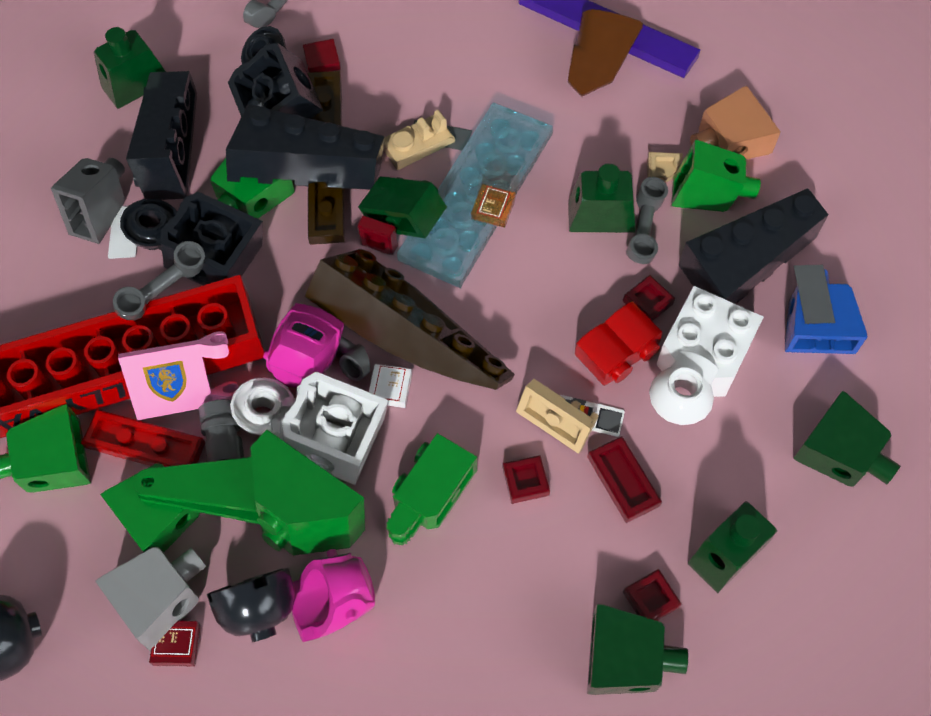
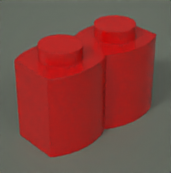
M632 301L617 310L604 323L599 324L585 334L576 343L575 355L603 386L613 380L619 383L631 373L633 369L632 364L641 359L646 362L658 353L661 348L659 344L663 332Z

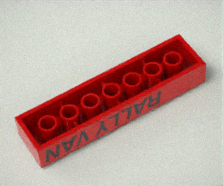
M241 275L152 300L145 305L146 311L144 315L137 320L123 319L114 311L0 345V438L6 437V433L10 428L61 405L67 404L76 415L131 399L118 359V354L195 341L211 333L222 331L227 335L229 354L227 357L220 359L203 357L207 375L263 359L265 350L250 298Z

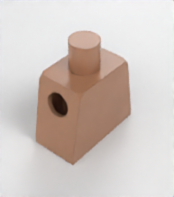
M745 86L704 111L699 132L691 135L690 143L692 146L695 140L703 141L741 154L747 160L773 153L781 131L750 89Z

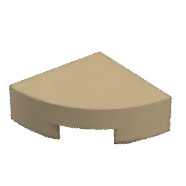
M649 152L647 157V178L657 177L665 183L670 181L681 165L683 153Z

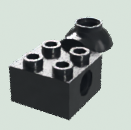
M272 26L261 27L254 31L242 48V65L234 70L228 81L241 117L247 104L310 119L323 111L302 60L287 50L285 39L280 31Z
M201 192L185 197L183 202L180 203L178 211L166 201L155 198L142 199L129 205L123 211L120 218V228L129 241L144 249H159L162 251L163 264L166 269L174 264V251L180 243L185 241L198 243L205 252L203 268L195 276L186 278L201 285L237 275L242 277L262 247L263 221Z

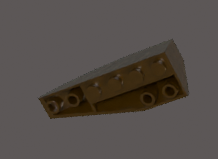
M358 249L320 260L305 297L324 311L332 314L361 337L423 369L458 381L494 390L512 381L515 374L506 367L502 360L492 355L416 287L404 280L403 274L395 269L387 268L376 261V256L371 252Z

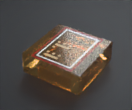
M482 184L471 212V219L505 228L516 200V193Z

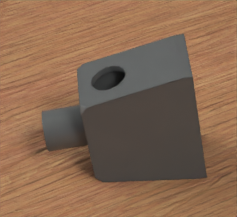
M89 158L81 159L51 187L69 235L100 244L125 201L119 181L125 172V167L117 159L108 158L104 163Z

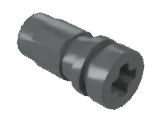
M231 400L209 401L199 407V418L202 423L201 434L206 436L205 450L207 462L244 458L242 438L237 436L240 427L232 417Z

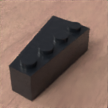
M190 71L150 72L147 85L144 87L143 99L126 160L133 173L134 184L136 187H140L145 199L175 200L187 197L197 91Z
M247 104L226 147L227 181L240 182L241 177L258 178V183L273 184V179L295 180V185L308 186V184L314 182H326L327 187L370 190L377 181L381 169L384 136Z
M808 188L687 241L682 252L679 267L692 286H696L732 303H738L748 295L752 288L769 278L780 265L787 263L815 240L829 214Z

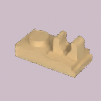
M436 110L434 115L426 119L421 117L417 120V123L384 137L383 150L396 169L400 170L454 143L455 137L447 128L445 117L439 110Z
M533 379L526 385L516 410L518 414L578 454L583 450L599 417L595 412L588 416L579 410L580 402L573 401L571 404L565 401V398L536 379Z

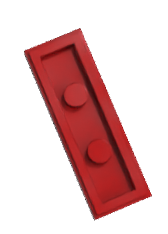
M97 409L81 444L86 449L148 466L161 463L164 467L197 463L205 446V441L202 437Z

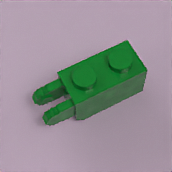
M438 433L430 443L424 442L414 458L416 464L409 474L403 473L398 478L392 489L395 509L391 513V518H388V522H386V529L394 545L403 546L407 544L408 541H411L410 538L414 537L420 526L428 530L441 526L477 472V456Z

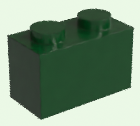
M380 176L358 208L366 217L395 226L396 234L426 239L447 206L439 195L438 188L432 182Z

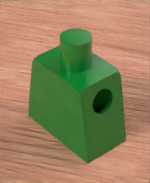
M695 140L673 177L671 206L725 212L730 209L738 196L755 199L759 193L761 181L759 178L746 176V158L743 155Z
M226 158L211 176L210 180L218 201L257 219L295 192L292 180L273 179V184L258 183V178L241 177L240 182L227 181Z
M67 404L10 428L6 433L8 453L0 455V479L12 476L15 483L30 493L91 484L85 447L81 444L83 434L80 419Z
M156 463L150 466L149 468H158L164 466L161 463ZM136 474L100 494L143 552L153 547H159L164 553L200 514V512L143 502L138 497L133 486Z

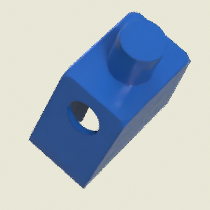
M824 269L835 323L805 324L798 286H796L788 304L785 352L856 354L868 336L852 287L847 284H830L828 271Z

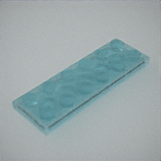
M493 102L438 188L439 195L447 208L426 239L407 236L397 252L398 261L461 288L551 138L553 126ZM487 188L488 192L483 202L482 198ZM490 199H492L491 202H494V204L486 202V200L490 201ZM481 200H482L483 205H482V208H481V210H480V211H482V212L477 213V211L479 212L478 208H479V205H480Z

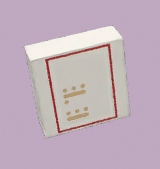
M375 364L369 393L389 400L387 406L406 408L412 379V369Z

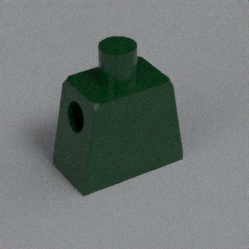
M113 27L105 34L107 43L97 47L93 53L101 87L115 107L119 109L143 96L144 87L147 85L150 72L166 71L136 30H130L125 33L124 29Z
M604 164L599 168V171L581 172L568 200L569 232L635 233L632 173L620 171L614 164Z
M844 391L839 394L793 458L799 463L850 487H854L866 472L887 485L901 467V465L881 453L892 436L891 432Z
M745 501L709 535L690 559L688 565L710 587L719 593L772 540L778 530L749 502ZM711 553L717 554L723 560L725 567L718 565L713 560Z
M597 604L592 618L587 694L656 692L662 686L663 672L686 674L688 668V648L664 645L665 626L662 622Z

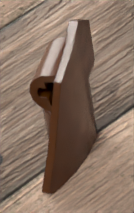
M594 9L584 11L581 16L577 44L573 48L568 76L569 85L583 97L612 83L641 32L643 23L639 20L608 11Z

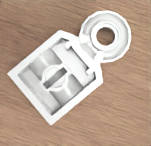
M693 286L662 346L657 361V366L661 372L651 383L649 391L650 400L658 415L668 422L679 425L695 424L704 419L712 410L714 397L726 396L764 317ZM675 388H685L691 395H682Z
M314 372L304 378L301 384L297 386L296 398H294L288 387L278 380L265 377L251 379L240 385L234 392L230 407L232 417L239 427L245 431L261 436L266 430H269L334 477L356 485L384 421L389 400L319 372ZM264 406L270 408L271 411L262 414L256 412L255 409Z

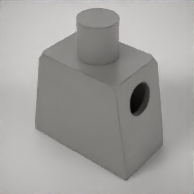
M153 547L101 576L95 582L135 638L151 652V648L157 644L177 621H181L198 603L199 598L187 584V581L203 570L206 565L192 547L172 563L159 547Z

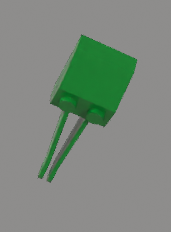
M266 430L250 447L251 457L147 468L138 472L133 480L134 489L143 502L260 524L263 533L261 536L269 546L277 551L284 548L293 556L325 552L330 549L351 548L365 531L364 497L269 430Z

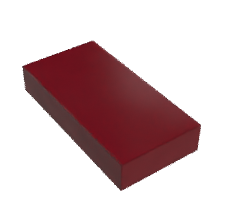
M623 436L588 452L587 458L626 523L661 506L662 501Z

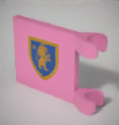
M214 332L195 341L118 354L137 420L199 409L202 404L209 401L232 400L234 392L239 388L237 382L228 381L211 389L203 357L220 359L228 356V339L225 332Z

